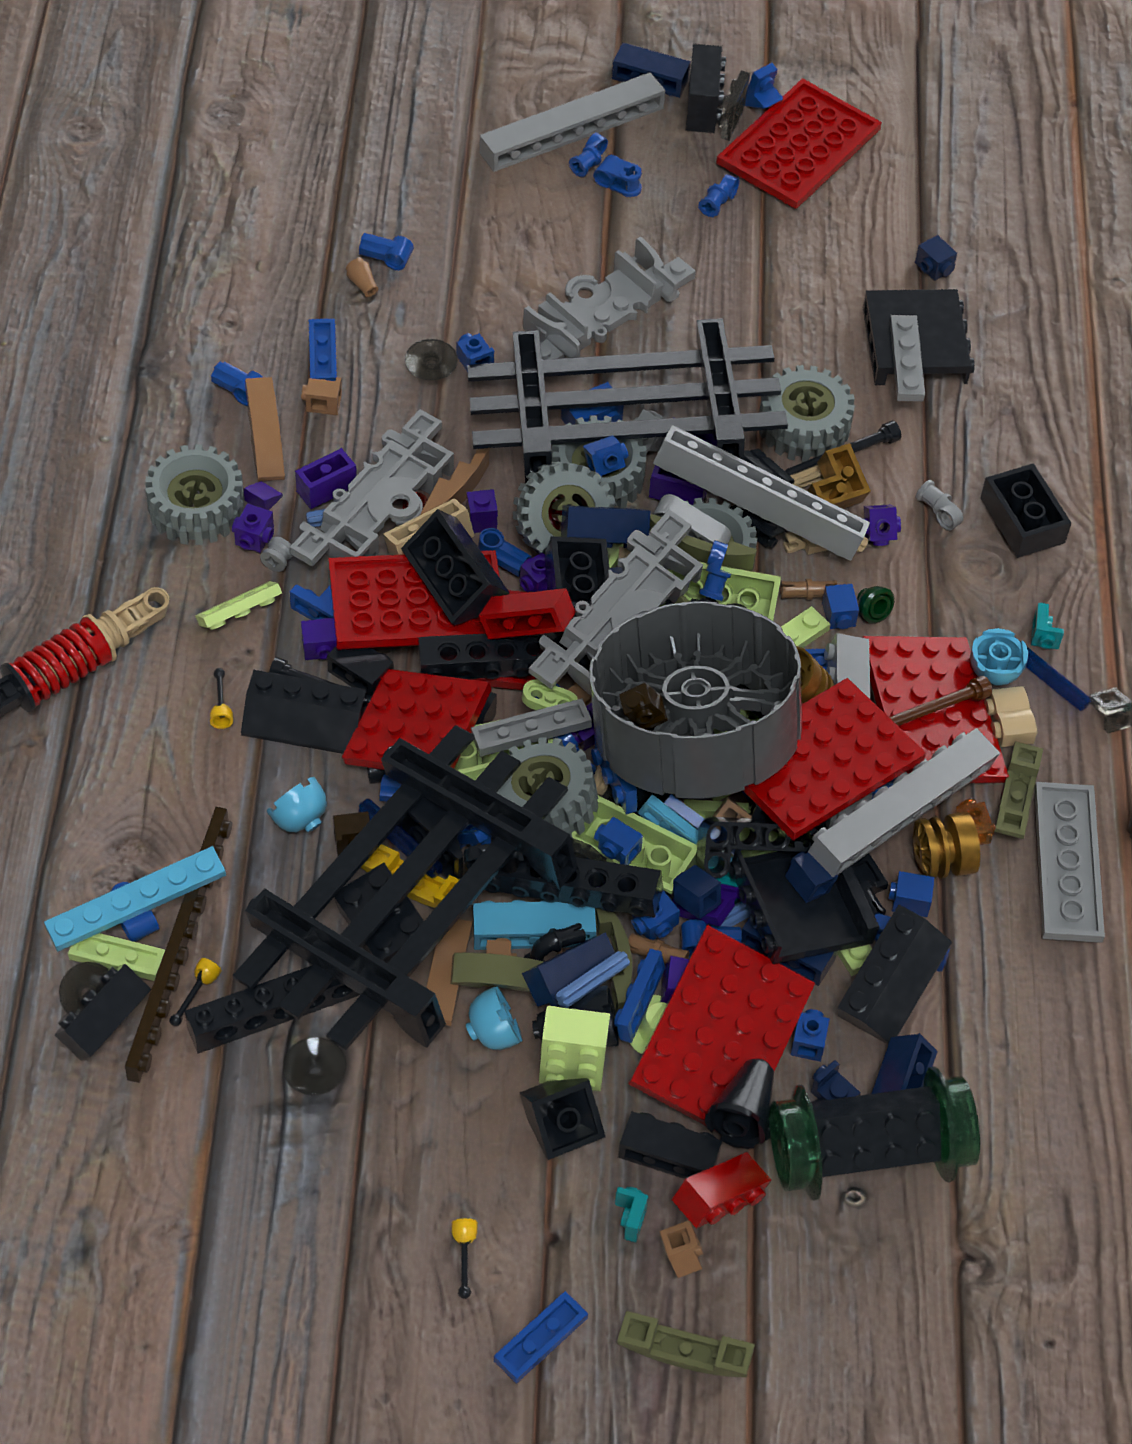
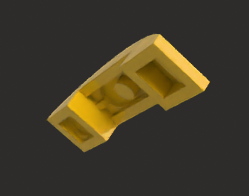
M381 844L361 868L369 872L380 864L385 863L393 875L404 860L400 858L398 851ZM427 872L407 896L414 901L436 908L460 879L451 875L444 879Z

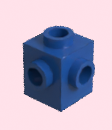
M663 890L655 917H637L632 915L631 924L640 936L644 934L648 939H661L666 937L673 930V927L679 924L680 910Z

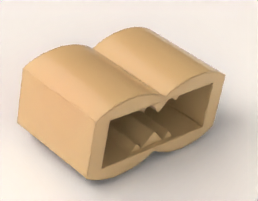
M1024 687L992 689V695L984 700L988 715L991 716L992 731L995 739H998L1000 747L1014 746L1015 741L1024 744H1034L1037 726Z

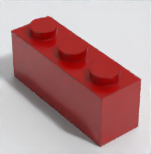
M563 588L492 596L479 614V618L488 639L563 632L576 611L567 589Z
M745 1152L686 1178L671 1200L697 1229L707 1223L714 1225L724 1215L729 1213L733 1216L748 1204L751 1206L758 1204L765 1197L766 1192L764 1190L772 1179L750 1154Z

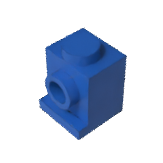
M480 333L476 335L464 334L456 342V356L467 373V365L494 363V349L488 346Z
M613 435L583 446L589 470L597 472L600 476L626 467L624 459L629 457L627 448L623 442L620 443Z
M612 817L606 825L602 824L597 829L594 839L599 842L598 849L607 858L615 859L620 864L630 865L642 849L643 835L617 818Z
M815 1009L807 1010L805 1013L802 1012L796 1025L791 1056L821 1062L830 1018L824 1017L822 1012Z

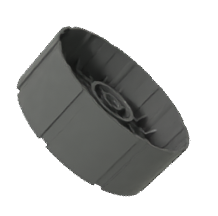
M702 601L682 602L650 609L649 612L633 616L614 628L601 641L596 649L595 657H592L589 676L595 741L602 759L609 762L610 769L615 774L640 789L659 795L670 793L675 794L676 798L692 799L733 794L743 791L744 786L752 783L757 785L770 778L791 759L797 749V739H801L802 734L801 661L799 652L791 637L783 632V628L755 611L731 604L723 605L717 604V602ZM646 682L661 695L668 721L656 726L653 731L635 726L636 724L624 715L619 694ZM739 684H742V685H744V686L750 688L751 690H749V689H740V688H737V687H735V686H737V685H739ZM740 710L760 711L762 715L766 716L757 721H750L740 714ZM713 729L720 730L724 733L713 734ZM686 732L690 734V736H681Z

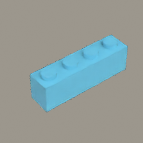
M514 900L501 903L493 901L473 903L474 950H486L487 940H495L497 938L509 939L511 941V949H531L536 940L548 933L551 928L558 930L575 925L576 923L582 925V929H584L586 934V940L596 936L595 908L587 906L577 907L569 903L547 902L545 900L541 902ZM580 943L569 945L563 948L574 947Z

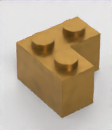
M850 443L825 451L817 462L824 480L812 483L807 489V492L842 509L862 503L871 492Z

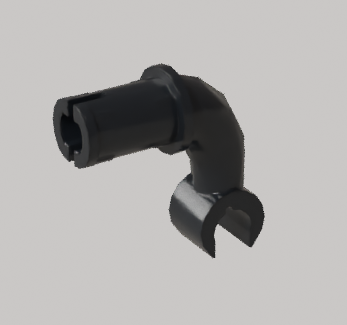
M580 923L558 930L551 928L548 933L536 940L530 953L526 954L523 958L545 962L544 957L550 952H560L563 947L585 942V931Z

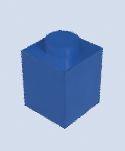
M853 584L825 586L822 605L825 618L830 623V629L856 627L859 608Z
M899 871L897 881L891 882L889 887L888 899L893 900L892 912L896 910L898 905H901L921 917H928L932 904L935 877Z

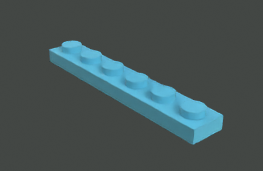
M211 846L46 920L44 925L58 952L226 876V870L214 847Z

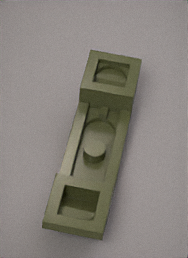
M651 514L650 530L662 517ZM686 535L677 546L697 561L707 563L713 544ZM730 541L722 566L752 571L757 549Z
M1015 741L1008 767L1009 777L1006 778L995 832L1024 839L1043 748Z
M595 908L597 935L606 932L607 936L611 939L615 953L617 951L625 952L630 961L629 966L619 972L618 976L612 977L611 995L615 1013H617L619 1009L624 1007L627 989L632 980L631 949L625 930L616 914Z
M454 953L451 984L481 988L485 985L530 992L522 973L543 963V961L500 954Z
M626 1311L617 1344L659 1362L691 1371L727 1377H747L755 1347L753 1343L722 1336L720 1341L658 1324V1319L629 1311Z

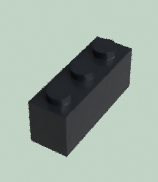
M126 964L116 968L110 966L99 977L102 983L95 990L90 988L79 999L82 1005L75 1012L69 1011L58 1023L61 1028L54 1035L80 1060L90 1058L151 991V988Z
M631 1111L620 1141L618 1158L686 1179L716 1166L722 1140L717 1139L708 1132L698 1133L686 1129L680 1123H667L658 1120L649 1113Z

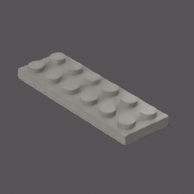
M1036 782L1034 795L1042 938L1102 943L1105 932L1094 785Z

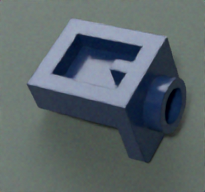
M836 1060L828 1066L824 1064L819 1067L812 1077L814 1081L811 1093L818 1099L822 1097L826 1100L860 1096L861 1092L838 1072L840 1064Z

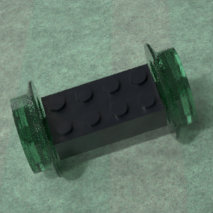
M935 1066L927 1069L924 1085L920 1088L811 1102L807 1091L803 1085L799 1084L795 1085L791 1099L772 1101L770 1106L771 1145L780 1184L786 1192L804 1189L812 1201L819 1200L821 1196L822 1177L935 1162L942 1179L946 1182H953L957 1176L958 1168L975 1166L980 1156L979 1120L970 1086L963 1076L944 1078L941 1071Z

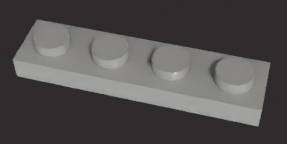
M891 315L890 332L897 401L924 402L925 389L917 316Z
M583 698L475 726L471 728V734L475 737L473 741L479 756L482 757L500 752L501 750H508L513 746H523V741L531 740V743L538 742V738L546 737L549 739L592 727V719Z

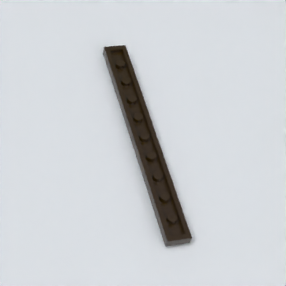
M215 807L200 850L202 851L213 846L220 861L224 851L222 846L224 838H229L232 830V821H228L226 808ZM214 881L184 895L125 1063L128 1081L140 1083L143 1072L148 1073L150 1069L152 1046L157 1045L160 1040L161 1027L159 1026L162 1018L166 1019L170 1010L171 1002L168 999L171 991L176 992L178 988L180 965L184 966L186 964L189 948L187 947L189 939L193 940L197 932L198 923L196 918L198 913L202 914L206 905V896L204 895L207 888H212Z

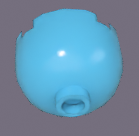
M997 628L984 631L982 636L976 637L973 641L970 654L972 670L977 677L981 675L987 677L991 685L994 686L1007 685L1017 680L1025 669L1028 659V649L1023 640L1020 642L1014 637L1015 633L1009 630Z
M315 777L307 779L310 782L308 786L303 787L300 783L274 802L275 810L267 809L268 815L279 828L293 833L305 829L309 833L322 823L319 818L326 810L327 800L324 790Z
M498 987L485 990L473 1000L468 1012L470 1022L466 1024L467 1031L472 1040L479 1039L483 1046L491 1050L511 1048L523 1040L516 1018L513 1019L509 1011L511 1010L509 1003Z

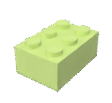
M547 1006L542 1036L539 1083L588 1078L592 1091H601L610 1014Z

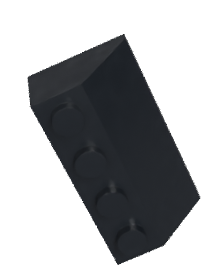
M439 509L429 517L401 548L453 625L479 617V614L492 596L508 595L510 593L459 519Z
M253 670L246 692L241 736L343 754L355 729L358 728L359 721L367 707L366 689Z
M898 905L838 1005V1017L889 1044L890 1038L898 1036L951 947L952 941L928 920Z

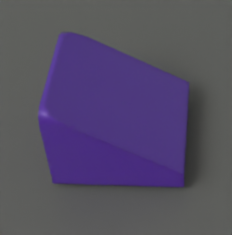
M262 481L243 489L244 501L266 510H270L283 497L282 493Z

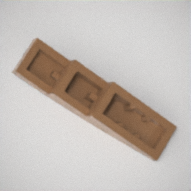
M272 377L245 378L251 445L257 480H285L280 427Z
M490 448L477 449L470 464L459 461L450 480L439 477L420 515L454 498L462 504L467 498V492L475 489L487 470Z
M458 919L439 941L434 951L427 988L436 994L447 1026L452 1024L461 985L451 984L453 954L467 953L473 921Z

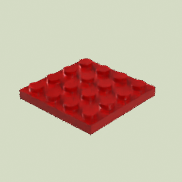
M389 669L381 678L359 721L358 728L355 729L342 755L344 763L384 770L381 758L387 748L393 746L399 738L430 754L455 725L471 733V728L475 726L492 690L489 682ZM459 757L452 763L450 767L455 768Z

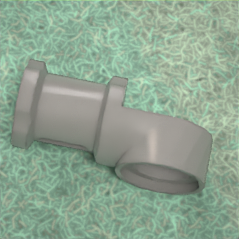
M932 480L926 481L916 494V499L924 501L933 508V513L936 514V519L942 528L950 531L962 523V512L951 502V495L940 491L935 487V483Z

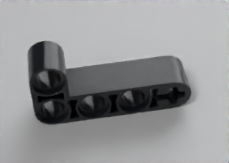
M708 817L699 826L696 855L697 866L714 878H722L730 869L732 849L808 852L814 843L812 837L818 831L813 828L806 833V837H801L800 840H792L772 819ZM716 826H720L721 833L719 837L711 839V830ZM749 827L750 834L748 838L741 841L739 837L741 830ZM778 828V837L776 840L769 842V833L771 830ZM718 856L717 866L709 869L708 861L710 858Z

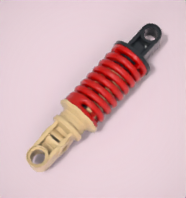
M153 587L136 598L123 603L114 611L106 610L98 619L91 614L84 615L79 624L73 623L69 629H63L59 634L53 635L50 640L43 641L41 646H35L32 651L25 652L22 657L18 656L13 663L2 664L0 666L2 676L0 679V717L19 705L25 711L32 712L35 710V707L40 705L42 699H50L51 693L57 695L61 688L66 689L70 683L78 682L79 677L85 678L88 672L96 671L97 666H104L111 661H115L117 659L115 649L128 645L130 638L139 635L149 626L165 617L169 604L168 593L162 588ZM156 601L162 606L154 608L149 605V602Z

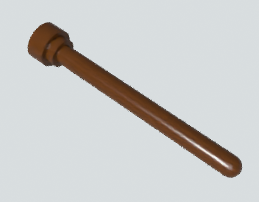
M981 675L971 679L966 688L890 716L889 718L899 726L969 698L980 701L992 695V685L987 677Z

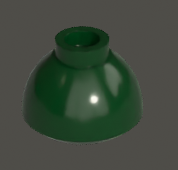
M882 586L862 589L857 597L861 616L871 624L885 620L893 610L895 603L893 592Z

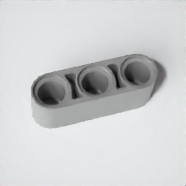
M664 495L653 513L663 517L670 509L692 525L690 532L687 534L688 536L712 544L714 540L728 544L732 536L731 531L725 525L674 495Z

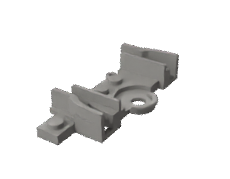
M642 237L636 239L634 257L631 258L626 252L622 253L619 250L615 252L614 272L606 276L604 282L598 284L595 277L590 275H579L570 279L565 287V294L570 303L567 301L562 303L552 293H548L546 301L538 305V313L530 306L525 307L523 329L525 331L539 330L542 360L563 359L564 355L568 358L580 357V350L590 345L592 338L598 343H603L607 339V332L614 330L628 320H636V309H641L647 313L648 307L661 300V297L668 302L678 298L679 291L677 289L693 280L696 271L680 257L664 265L650 244ZM637 263H639L646 270L643 271L641 268H639ZM589 290L593 295L590 298H582L578 295V292Z
M420 409L403 426L401 434L392 429L387 430L382 436L383 449L373 452V461L377 463L370 465L364 462V469L350 482L347 493L343 489L334 490L333 502L323 511V522L320 530L305 521L302 522L300 525L301 535L289 547L290 554L312 567L325 553L330 558L358 557L363 555L377 556L379 554L378 533L384 527L385 521L391 518V521L396 522L395 525H402L420 516L423 505L415 491L420 488L431 494L439 477L442 478V473L449 477L454 473V453L431 441L442 429V421ZM397 499H404L409 503L405 509H396L392 504ZM344 540H346V541H348L357 551L355 552V551L351 550L350 548L344 546V545L341 544V543H342Z
M669 509L649 531L648 536L639 530L633 531L627 540V549L631 553L626 558L618 559L617 566L621 567L623 572L616 574L612 570H608V579L591 597V606L586 601L576 603L575 615L577 617H573L559 641L568 649H563L543 634L539 640L543 653L529 667V673L552 689L568 672L573 680L591 695L589 671L578 664L580 660L587 655L591 661L592 657H595L598 645L618 625L633 616L649 612L650 609L663 605L667 599L675 603L681 595L688 591L690 581L697 583L700 580L703 564L677 546L690 532L692 525ZM667 569L682 574L683 576H685V578L681 580L674 574L669 572Z

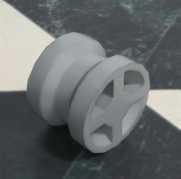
M272 537L268 543V548L264 549L261 553L260 560L270 570L276 572L283 571L287 566L286 560L291 559L293 556L290 554L289 547L291 544L281 537Z

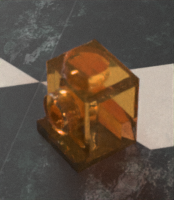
M975 799L962 801L956 806L955 813H969L974 820L980 845L990 844L995 831V825L991 822L985 802L977 803Z

